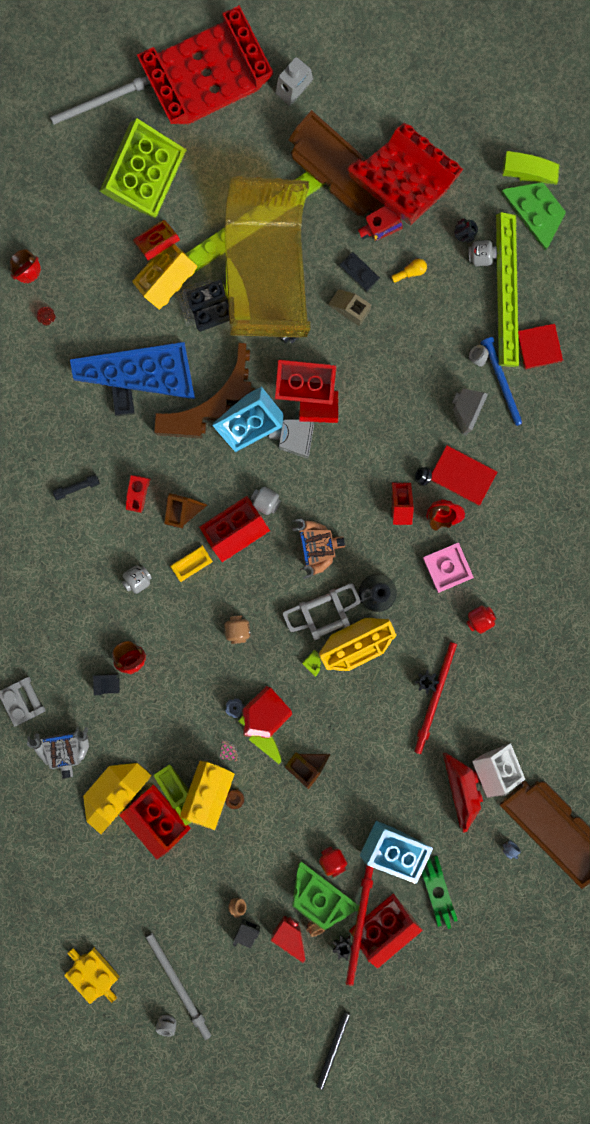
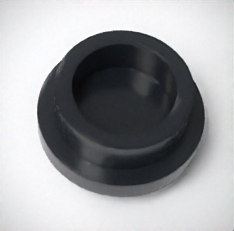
M420 467L415 474V481L421 486H425L432 479L431 469L428 467Z

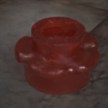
M42 307L37 312L38 322L45 326L50 325L56 319L54 310L50 307Z

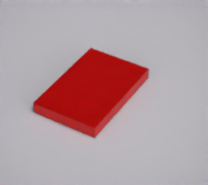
M447 445L432 472L431 481L480 506L497 471Z

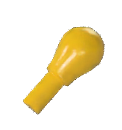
M415 259L403 271L392 275L391 278L395 283L406 277L423 275L427 270V263L423 259Z

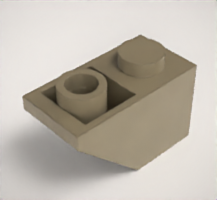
M338 289L328 306L358 326L361 325L371 309L370 303L354 293Z

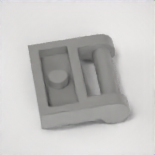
M30 677L0 691V698L14 727L46 711L44 706H41L31 686L32 681ZM21 687H24L34 708L32 712H30L19 689Z

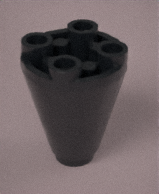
M374 574L362 581L358 595L360 602L365 608L373 612H382L394 604L397 590L389 577ZM378 589L384 590L382 597L377 595Z

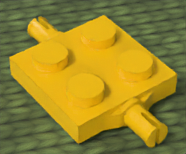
M72 948L67 954L75 963L64 976L89 1004L103 995L110 1003H113L117 996L110 990V987L120 976L95 948L82 956Z

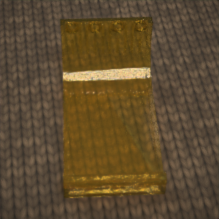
M242 176L230 178L225 211V250L230 335L308 336L311 326L310 321H307L301 224L303 207L309 191V181L282 180L279 178L263 179L261 177L244 178Z

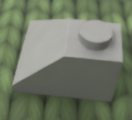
M462 389L460 393H456L452 401L455 404L453 411L463 435L466 436L473 429L488 394L468 389Z

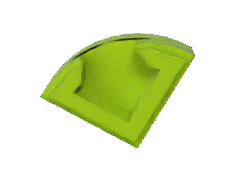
M314 649L302 664L315 677L320 671L321 662L319 654Z

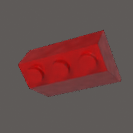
M278 360L275 399L332 405L336 365Z
M247 496L199 527L221 562L231 558L234 554L270 531Z
M152 785L119 814L156 860L168 853L191 829L189 825L184 824L178 812L173 809L172 805L155 785Z
M393 893L365 917L360 949L366 959L376 968H379L423 930ZM355 926L349 930L353 937L355 932Z

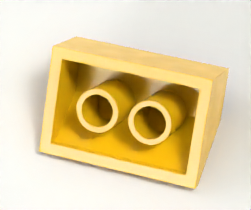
M173 244L153 257L132 282L143 297L160 310L169 302L171 296L181 289L186 279L194 274L198 266L176 244Z
M199 761L179 817L215 830L235 774L214 764Z

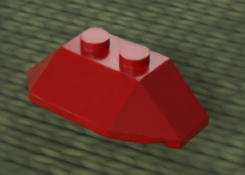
M443 753L460 830L464 833L468 831L481 810L480 802H483L481 791H477L476 788L478 777L476 771L473 772L470 767L448 753Z

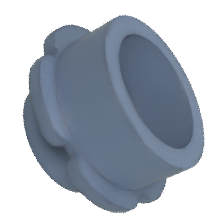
M229 700L226 703V713L233 718L240 717L244 708L241 700Z
M509 841L503 845V852L508 858H519L518 855L521 853V850L514 842Z

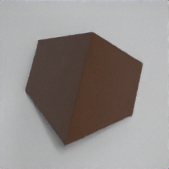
M169 493L165 524L183 529L187 522L208 505Z
M295 752L285 768L307 789H310L321 774L331 754H299Z

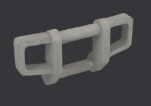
M354 584L346 585L337 590H329L330 593L306 603L303 601L299 603V606L283 612L289 630L294 632L309 627L314 640H318L320 636L341 627H349L350 623L345 612L360 604V598ZM351 588L356 601L343 609L337 593ZM333 600L341 619L316 630L308 610ZM301 608L307 624L293 628L287 615Z

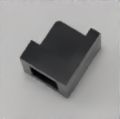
M120 674L94 675V695L119 693Z
M242 919L232 945L236 947L239 943L251 948L254 940L257 939L260 933V926Z

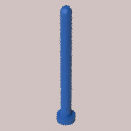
M490 337L481 341V345L485 346L488 350L489 358L514 424L518 426L522 424V420L502 367L499 366V359L492 344L495 342L494 338Z

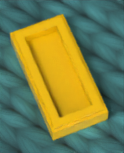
M202 545L170 567L179 581L182 582L213 561Z

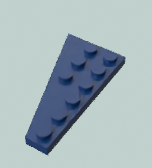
M185 342L70 360L72 375L75 381L195 399Z

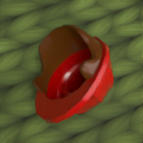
M27 249L16 252L10 259L11 269L9 271L11 278L23 283H31L36 280L41 271L39 258Z
M441 499L431 504L427 509L426 517L430 527L437 531L441 527L450 528L452 525L460 523L465 518V511L460 505L454 504L450 500Z
M131 641L121 642L112 652L114 667L120 672L134 674L144 666L146 660L145 651L142 647L135 645Z

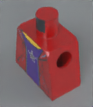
M384 206L366 217L367 225L358 229L362 240L373 235L375 241L403 229L402 220L388 207Z

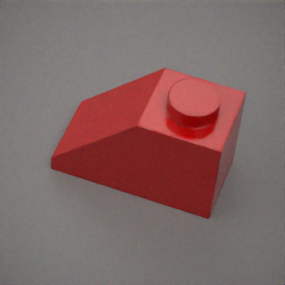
M392 483L393 525H412L414 504L411 483Z
M284 916L271 934V941L304 963L305 950L299 922L292 917L287 918Z

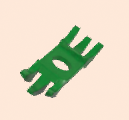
M434 856L438 873H435L431 860L428 858L429 875L427 876L425 869H423L422 876L432 903L437 926H441L438 913L441 911L446 926L450 929L451 924L447 909H450L454 922L458 921L449 896L438 856ZM436 887H441L444 890V894L440 898L433 896V889Z

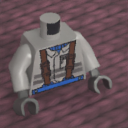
M77 727L75 732L47 736L42 738L41 741H39V734L36 733L35 740L30 739L29 736L27 737V745L34 749L40 759L46 765H49L50 769L60 768L62 779L73 777L72 766L81 763L89 749L88 728L85 727L84 732H81L78 729L79 727Z

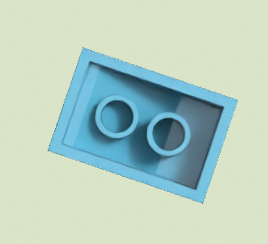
M261 386L245 395L213 423V427L230 447L237 452L282 428L284 414Z
M376 821L361 851L360 857L368 866L417 883L433 848L391 826Z

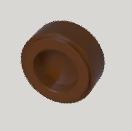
M238 789L230 790L225 800L226 805L231 809L240 808L244 803V794Z

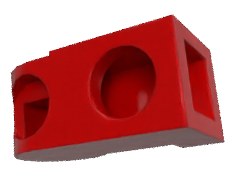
M131 475L126 497V510L142 513L150 478Z

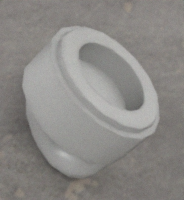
M476 345L469 353L470 361L478 366H483L488 358V350L483 345Z
M170 1015L160 1016L156 1032L163 1036H173L176 1029V1020Z

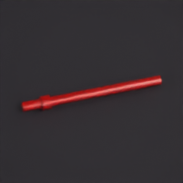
M449 643L437 680L439 683L435 686L436 691L433 692L422 728L419 729L417 734L419 738L414 750L415 753H422L425 741L429 738V729L457 647L455 643Z
M367 864L364 878L361 881L362 892L345 983L351 986L354 983L369 892L373 886L372 874L374 867Z

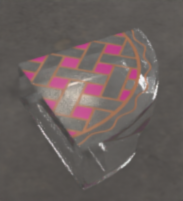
M223 738L220 759L239 762V752L236 746L231 741Z

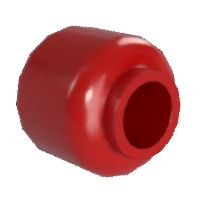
M480 605L468 613L469 621H467V625L472 632L476 630L479 634H482L495 626L497 618L489 606Z
M329 847L321 852L323 856L320 857L319 864L326 876L334 878L346 871L347 860L339 848L333 850L332 847Z

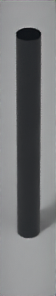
M343 1011L316 1085L320 1089H324L351 1015L349 1012Z

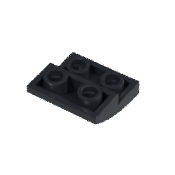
M222 279L186 292L199 332L235 319Z

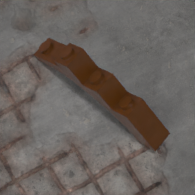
M239 343L238 358L234 371L225 385L212 398L187 411L171 414L156 413L154 433L160 436L202 439V434H206L207 423L203 422L204 420L216 421L231 408V405H228V403H237L245 395L254 391L255 388H252L251 382H245L249 377V368H246V361H250V349H247V344Z

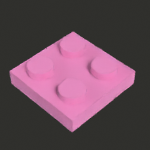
M459 542L423 557L437 593L474 578Z

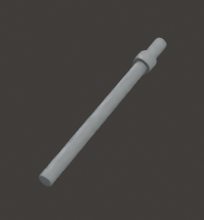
M147 76L143 78L138 77L133 79L132 83L50 118L53 124H57L136 89L137 91L142 90L144 86L150 84Z
M152 933L146 936L148 943L190 1013L191 1021L195 1028L198 1027L203 1038L207 1040L211 1037V1034L204 1023V1017L201 1013H198Z

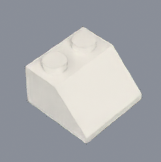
M511 743L487 752L472 761L487 798L505 795L525 780Z

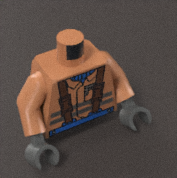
M292 520V522H297L298 527L292 528V530L299 531L305 560V567L301 568L300 571L305 570L307 572V575L302 577L306 579L323 572L332 564L333 558H335L334 549L345 548L344 537L332 538L331 530L315 521Z

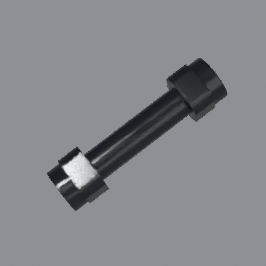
M97 474L89 475L86 477V480L65 488L60 486L54 489L55 499L57 501L67 498L66 495L89 486L93 488L99 485L100 481Z

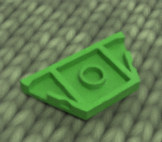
M543 182L502 190L501 194L543 249L546 250L566 213Z
M299 862L292 903L295 909L323 930L333 926V924L343 920L353 912L358 911L359 905L304 863Z

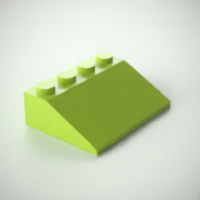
M136 118L130 122L100 192L123 205L156 218L186 149Z

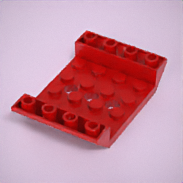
M240 5L222 13L223 22L158 54L155 48L152 47L137 55L170 124H190L258 91L273 75V71ZM200 52L203 54V58L195 60L193 55ZM204 69L212 71L208 77L203 76L201 72ZM217 85L220 87V90L217 93H212L210 88Z
M405 122L395 130L387 144L366 161L362 162L358 159L348 169L349 177L410 226L445 194L463 171V168L456 161L450 159L441 149L436 148L426 137L421 136L411 125Z

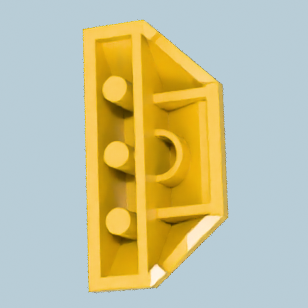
M364 618L332 634L319 655L326 670L350 671L382 655L392 639L396 637V633L389 619Z
M139 763L109 766L83 796L87 823L102 834L152 775Z

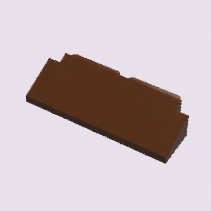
M311 110L289 138V141L295 145L291 151L293 160L317 181L329 186L330 192L356 215L364 216L368 210L373 213L384 207L383 203L349 177V167L358 159L362 162L367 159Z
M525 780L522 781L500 803V806L583 889L590 884V826L580 817L573 818L570 815L572 813L571 807L546 782L536 781L530 786Z

